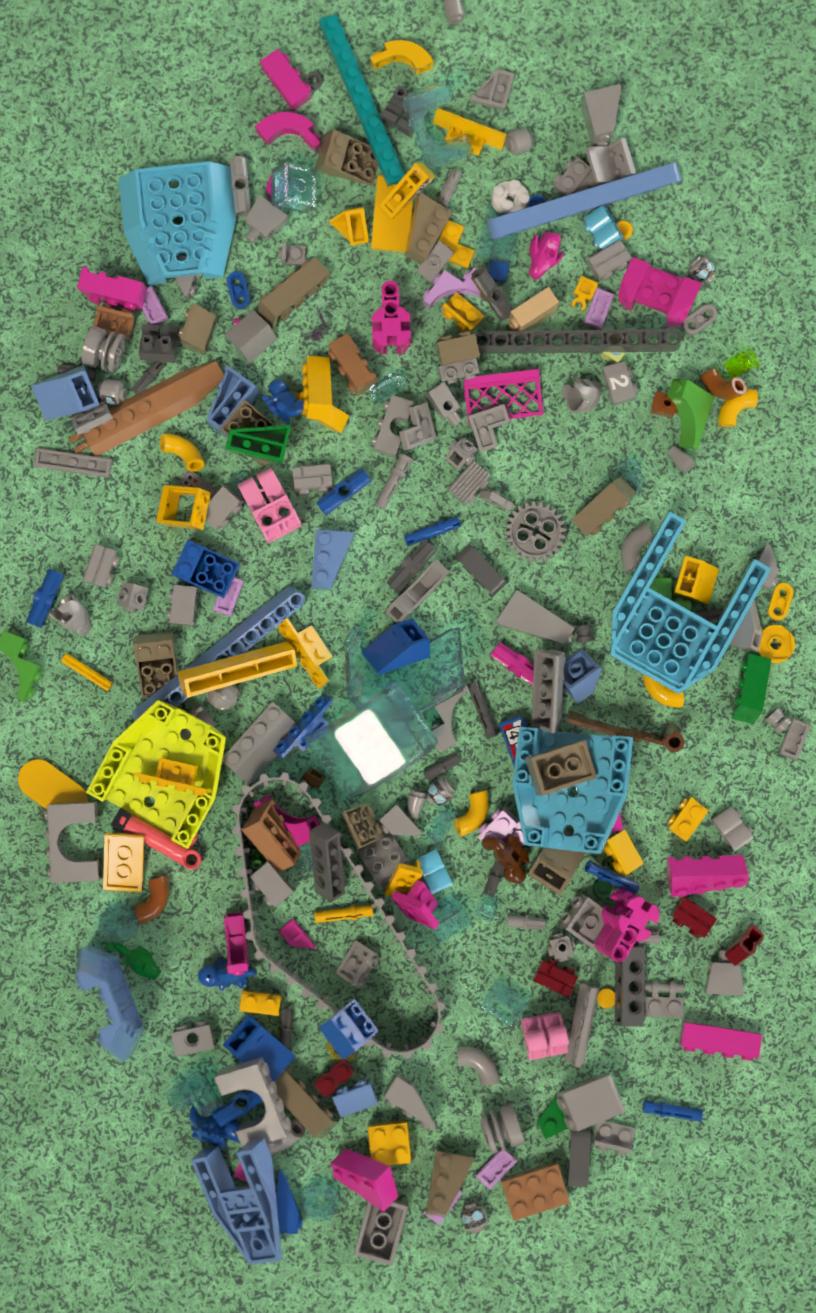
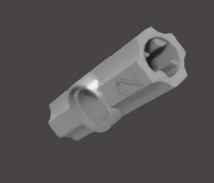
M235 156L230 159L235 215L247 216L251 210L246 157ZM240 183L245 184L243 189H238L236 186Z

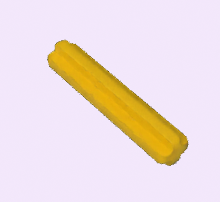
M66 653L63 656L62 663L104 690L109 691L113 682Z

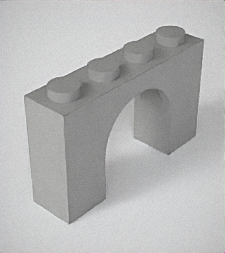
M97 801L48 804L44 815L45 820H48V828H46L45 834L46 839H49V847H47L46 852L47 859H50L48 878H51V883L98 881L101 878L100 859H73L63 851L60 843L62 831L66 826L75 823H95L98 821Z
M263 1057L221 1069L214 1077L221 1096L246 1089L257 1093L265 1103V1116L242 1123L237 1129L236 1133L242 1147L252 1140L265 1139L266 1143L285 1138L291 1130L290 1119L284 1113V1104L277 1095L276 1084L271 1080L269 1066L264 1062Z

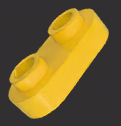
M780 583L773 590L767 609L768 616L772 620H782L788 613L793 597V588L789 584ZM780 590H784L786 592V595L784 597L780 596ZM775 608L780 609L779 615L774 613Z

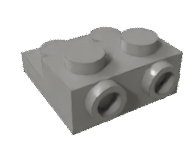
M577 157L574 161L571 159L565 166L566 172L563 175L559 174L555 178L553 190L564 197L606 183H596L591 167Z
M476 358L436 367L441 382L445 381L446 384L457 382L459 377H464L465 380L476 378L475 374L479 373Z
M581 894L573 899L571 910L562 915L560 926L590 948L595 949V941L605 925L601 913L603 908L589 897Z

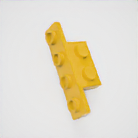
M439 108L435 112L433 124L449 130L444 143L478 156L484 144L500 150L503 149L507 136L505 133Z
M285 618L278 625L280 634L295 649L296 656L300 660L302 667L310 675L312 682L319 689L329 682V679L320 665L330 660L333 656L312 625L297 633L289 619Z
M165 758L159 759L156 776L138 772L133 774V776L139 777L138 781L150 783V780L157 782V786L168 788V785L175 786L174 790L186 792V789L193 790V794L198 796H204L205 793L211 794L212 791L211 789L194 786L198 766Z

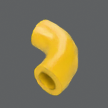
M748 389L740 397L725 400L720 407L717 426L735 427L737 415L740 411L746 408H756L758 401L757 389Z
M161 434L160 450L162 453H172L182 458L188 471L195 472L204 467V459L199 449L191 441L179 435Z
M642 674L645 688L654 700L664 706L683 708V692L678 694Z
M487 789L468 794L470 799L469 810L465 815L454 819L455 829L459 837L477 830L485 821L489 810Z

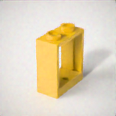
M163 485L156 522L168 527L203 530L211 493L196 487ZM180 495L195 496L190 522L175 520Z

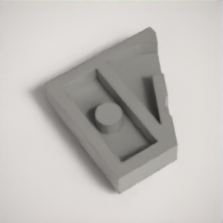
M496 69L490 78L481 85V88L471 96L470 102L505 111L515 73Z

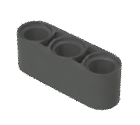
M470 544L455 556V559L464 565V569L471 576H475L476 581L483 589L486 588L490 592L489 595L491 597L496 595L506 585L505 580Z
M570 1130V1159H568L567 1170L569 1179H567V1186L587 1187L591 1130Z

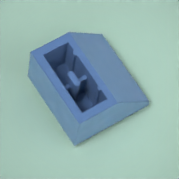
M366 1078L356 1080L355 1084L351 1087H348L346 1084L336 1088V1091L333 1093V1100L341 1117L378 1104L371 1079L366 1081Z

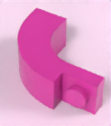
M292 112L275 113L264 118L255 126L256 133L268 146L282 135L294 134L302 138L315 153L321 148L320 137L315 132L311 133L314 131L313 123L302 115Z

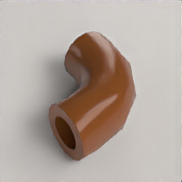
M716 368L699 377L706 389L718 398L731 400L746 393V385L741 378L735 377L729 381L724 380Z
M167 875L148 881L150 886L149 898L144 903L135 906L140 924L147 923L158 917L166 907L170 894Z

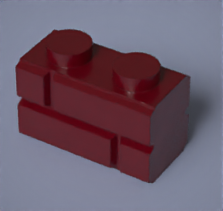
M685 896L680 899L670 914L674 918L672 922L681 928L683 925L690 929L688 933L697 939L699 936L705 938L717 920L716 917Z
M547 958L546 961L541 959L532 981L569 998L578 979V976L574 974L575 970L567 966L562 969L557 966L558 962Z

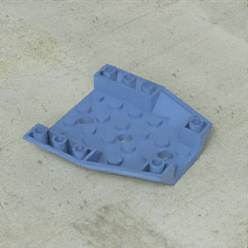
M92 945L80 948L76 969L78 976H75L79 988L82 987L83 991L97 985L100 986V989H98L99 996L102 1001L105 1000L108 1007L105 1011L108 1019L113 1020V1024L99 1029L100 1034H97L101 1046L104 1045L107 1051L123 1062L133 1055L143 1033L144 1026L117 956Z

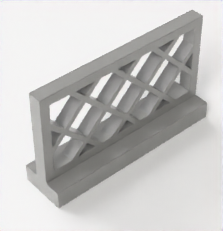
M582 983L579 985L568 1038L569 1045H567L568 1053H565L564 1061L571 1062L575 1067L581 1068V1065H584L597 995L599 993V987Z

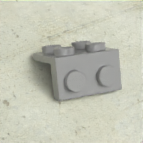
M620 138L609 146H589L586 148L587 159L596 183H609L636 174L626 138Z
M391 833L383 836L384 838L371 843L359 851L360 857L380 890L386 888L398 863L410 865Z

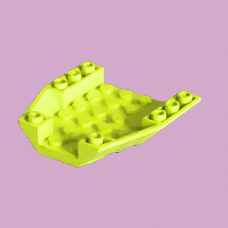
M157 700L113 741L86 793L102 802L105 800L110 801L171 835L172 841L189 849L216 799L226 737L212 725L185 710ZM183 729L190 730L191 737L189 739H184L181 736ZM165 758L198 766L194 786L211 789L212 791L211 794L205 793L204 796H198L193 794V790L186 789V792L174 790L175 786L168 785V788L157 786V782L150 780V783L138 781L139 777H135L133 774L138 772L156 776L159 759ZM147 796L154 798V806L146 805L145 798Z

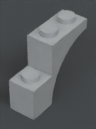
M437 559L434 560L385 612L396 623L404 621L435 591L450 572Z
M458 683L450 688V693L438 695L434 698L435 702L432 703L444 724L440 725V723H437L429 728L431 732L428 735L440 754L457 743L452 733L451 717L457 701L469 691L466 684L461 685Z

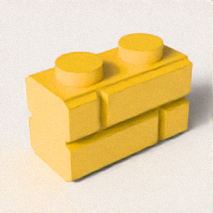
M243 990L239 1011L279 1016L282 994Z

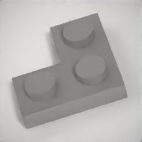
M422 402L409 407L413 426L399 431L404 450H409L437 439L428 403Z
M505 404L468 416L479 452L498 447L492 428L510 422Z

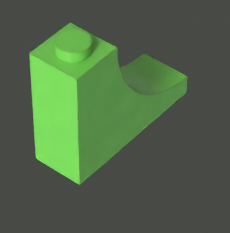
M672 379L667 397L673 401L680 415L681 438L679 447L698 450L714 396L688 379Z

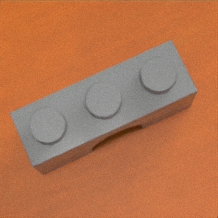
M394 395L391 396L390 400L387 399L384 406L386 411L385 417H381L378 428H380L379 435H375L372 446H375L374 452L396 459L402 441L399 436L391 432L390 427L396 421L408 423L410 418L409 407L414 406L413 401Z

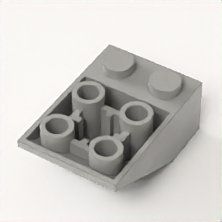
M397 1072L384 1092L385 1102L394 1108L399 1106L402 1108L404 1115L411 1119L414 1116L418 1119L419 1124L427 1130L430 1127L435 1129V1121L414 1083Z

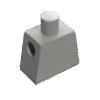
M259 195L245 219L246 226L250 230L244 237L252 244L259 236L268 241L289 222L288 216L263 196Z
M445 382L424 395L441 420L447 418L452 427L462 421L456 412L460 406ZM444 403L448 404L449 410L444 409Z
M719 950V962H709L704 993L744 995L740 964L734 966L725 957L726 950Z

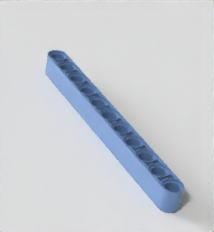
M674 162L487 221L492 240H496L596 209L602 205L605 206L669 186L671 183H678L682 179L677 163Z
M294 586L286 587L185 669L243 654L282 623L285 618H288L305 602L304 595ZM178 675L133 711L132 718L134 721L157 700L178 707L187 699V696L180 688Z

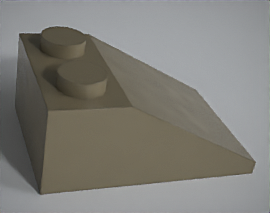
M585 740L525 757L536 795L544 796L597 778Z

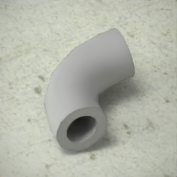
M647 523L631 531L623 542L620 555L625 572L637 568L641 561V548L653 540Z
M457 1047L459 1067L468 1066L475 1069L480 1078V1085L500 1083L496 1065L486 1053L473 1047Z
M298 1120L290 1121L291 1130L285 1138L266 1143L271 1156L290 1147L305 1135V1127Z

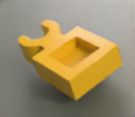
M581 276L573 294L578 296V298L573 300L571 308H574L576 303H580L582 305L580 312H583L586 308L585 300L591 302L598 283Z

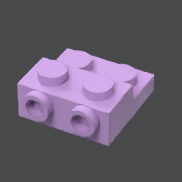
M506 807L502 811L498 809L491 816L493 821L489 825L485 823L478 830L480 832L478 838L481 841L486 837H494L508 843V837L514 835L515 837L518 836L521 847L524 845L520 820Z

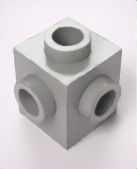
M463 437L459 442L455 440L448 448L450 451L444 459L459 471L465 465L469 466L475 460L474 454L478 449Z
M122 583L117 605L123 606L124 611L135 613L136 610H144L149 588L133 583Z
M563 932L552 935L553 939H549V945H546L549 956H553L555 960L559 959V962L569 960L570 955H574L573 950L576 949L573 938L569 939V935H564ZM560 944L565 945L564 951H559L558 947Z

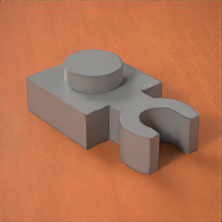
M493 489L481 491L478 497L505 511L506 509L512 511L514 506L513 503L501 497L500 492Z

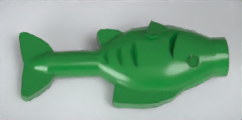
M117 933L105 947L106 951L117 950L124 955L126 959L123 963L130 966L140 976L156 980L161 973V970L158 969L151 953L147 949L138 946L136 951H130L121 944L119 934Z

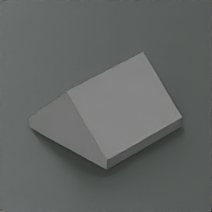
M254 310L249 312L225 334L249 364L278 339L269 324Z

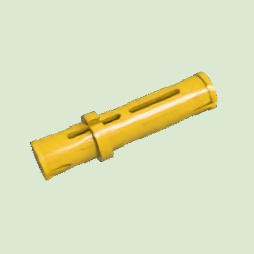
M372 904L363 906L351 905V907L314 911L315 922L322 923L344 919L357 920V918L373 917V907L371 906Z

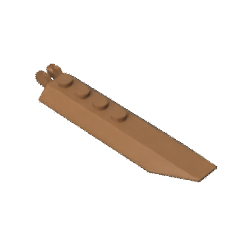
M217 361L179 372L144 390L142 394L138 393L120 404L109 408L113 419L109 420L106 424L92 428L87 433L80 435L76 433L69 437V441L73 443L85 437L87 442L78 445L74 449L75 452L80 453L91 448L97 457L196 406L223 380L224 374Z

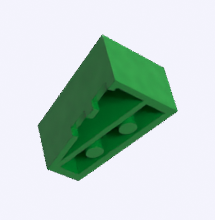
M291 425L229 430L224 451L281 464Z
M749 654L746 660H742L740 666L742 675L738 679V692L735 696L731 719L750 724L756 722L763 711L772 659Z

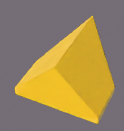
M364 207L344 210L329 220L350 242L351 246L369 243Z

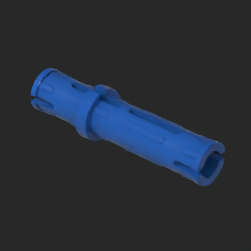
M458 516L442 522L439 520L434 525L403 536L409 547L440 534L445 535V532L460 528L461 524Z
M591 860L585 865L584 871L597 876L601 881H608L634 894L640 888L638 882L611 871L607 866L598 865Z
M644 1100L643 1113L656 1114L663 1118L668 1116L698 1122L702 1121V1109L670 1105L663 1101L658 1103Z

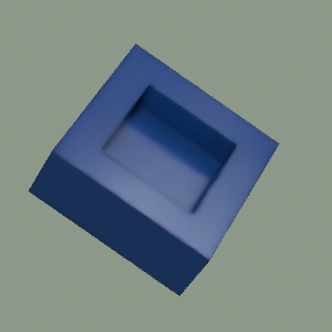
M491 260L489 274L494 281L506 283L509 263Z

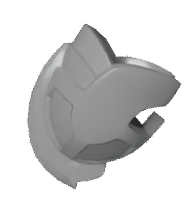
M575 379L576 382L573 388L569 384L563 385L562 395L567 401V408L571 412L586 413L598 405L601 398V383L595 380Z
M72 593L62 599L57 609L49 612V616L53 620L58 621L64 629L73 630L76 634L83 635V637L90 631L91 622L89 615L82 603Z
M236 684L207 692L209 703L220 710H231V707L237 704V697L241 696Z

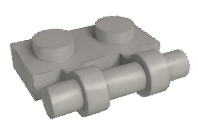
M100 402L96 407L70 417L78 435L87 433L92 428L106 424L109 420L113 419L107 404Z
M658 981L644 983V990L652 991V997L646 996L644 1002L646 1017H683V997H676V991L683 992L684 984H676V982L658 983ZM669 991V997H658V992Z

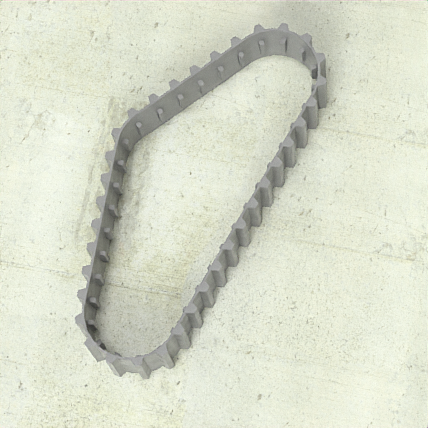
M284 772L280 778H270L267 774L260 775V782L255 783L252 787L244 785L242 788L244 796L240 804L233 805L232 811L237 813L238 826L234 827L232 831L233 834L239 835L241 846L235 849V854L242 856L243 868L238 870V876L245 877L246 889L240 893L241 897L247 898L249 908L243 912V916L250 919L251 931L246 934V939L253 940L254 946L257 949L256 959L264 958L271 964L270 971L273 974L281 971L287 976L286 984L290 986L296 983L303 988L301 995L304 998L312 995L319 1001L318 1009L323 1010L327 1007L335 1014L339 1009L328 1001V995L325 997L321 996L312 989L314 984L310 983L307 985L297 977V971L294 973L289 971L281 964L283 960L279 959L276 961L266 952L269 949L267 947L263 949L258 936L261 933L256 931L255 915H258L259 912L258 910L254 911L252 894H256V890H252L250 884V873H253V869H249L247 853L251 852L250 848L246 849L245 834L242 831L244 827L243 812L247 813V809L244 808L247 799L250 796L254 797L256 795L254 791L264 784L265 787H269V782L283 781V786H287V783L290 782L300 787L297 792L300 794L305 792L312 802L309 805L310 809L315 807L323 819L319 822L320 824L324 822L329 825L333 819L330 815L322 814L319 809L322 801L319 798H312L308 793L310 786L306 782L297 784L291 780L290 774ZM341 844L342 858L347 857L354 869L351 871V874L357 873L364 884L361 890L363 892L367 890L375 902L371 906L373 909L375 907L379 908L385 918L382 921L383 925L388 923L396 935L392 938L393 941H400L406 951L403 954L404 958L410 957L417 968L413 971L414 974L418 975L420 973L427 984L424 990L426 993L431 991L436 999V1003H432L433 1009L437 1008L436 1021L431 1020L432 1030L426 1037L422 1035L420 1037L421 1041L410 1046L408 1043H404L405 1047L391 1046L389 1041H387V1044L379 1041L375 1037L376 1034L364 1043L367 1047L375 1044L381 1048L384 1057L388 1058L394 1053L403 1054L406 1059H411L412 1052L418 1051L421 1048L426 1050L432 1048L430 1040L436 1032L443 1031L444 1025L440 1021V1012L445 1009V1003L443 999H439L436 996L435 991L438 986L435 980L426 979L424 975L427 971L425 964H417L414 960L416 955L414 947H406L403 940L406 937L404 931H396L392 925L395 920L394 915H386L382 909L385 902L382 897L375 898L371 891L374 886L373 882H365L360 873L364 869L361 864L355 865L351 860L350 856L353 854V850L351 848L344 849Z

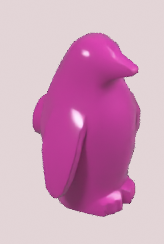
M545 232L539 241L537 234L533 237L529 246L531 257L529 275L531 278L539 280L549 269L560 262L564 255L563 251L558 255L561 244L560 235Z

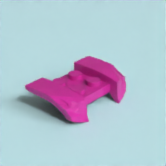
M632 257L622 278L618 299L619 303L631 312L636 302L667 314L666 326L678 327L685 321L702 283L684 277V279L650 267V263Z

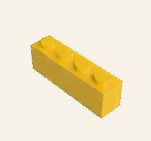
M307 355L306 363L302 364V386H304L303 410H306V416L309 419L330 420L332 410L330 358Z

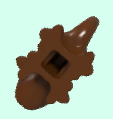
M510 835L508 843L494 837L484 838L481 842L482 846L488 850H493L495 860L505 867L503 872L505 879L511 883L524 882L526 871L520 863H529V852L521 848L518 836Z

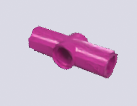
M500 642L490 656L507 667L506 669L509 672L515 673L516 677L524 679L533 686L534 666L527 658L513 652Z

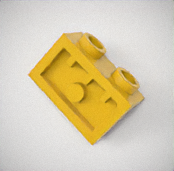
M457 292L447 303L442 305L443 316L450 321L453 319L457 323V328L463 333L466 331L471 333L485 318L481 312Z
M693 797L684 798L678 806L680 808L678 814H673L667 822L669 824L667 829L685 842L688 841L709 811L696 802Z
M416 860L413 866L398 863L385 888V895L392 896L395 891L407 895L415 882L422 877L423 870L420 868V861Z

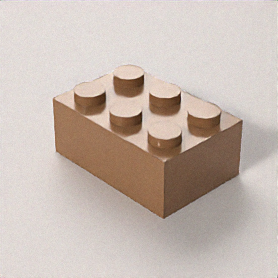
M556 1161L500 1179L513 1221L570 1203Z

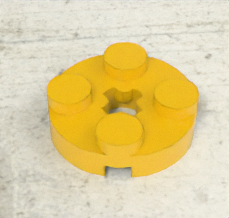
M771 625L762 630L761 643L757 652L759 656L772 659V664L787 660L795 649V640L791 632L780 625ZM773 639H776V642H780L777 650L770 646Z

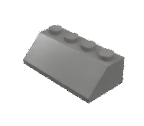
M555 649L535 650L531 726L549 733H556L561 729L565 652Z
M272 702L223 756L222 762L251 786L278 756L273 751L277 743L283 740L289 733L290 728L297 723Z

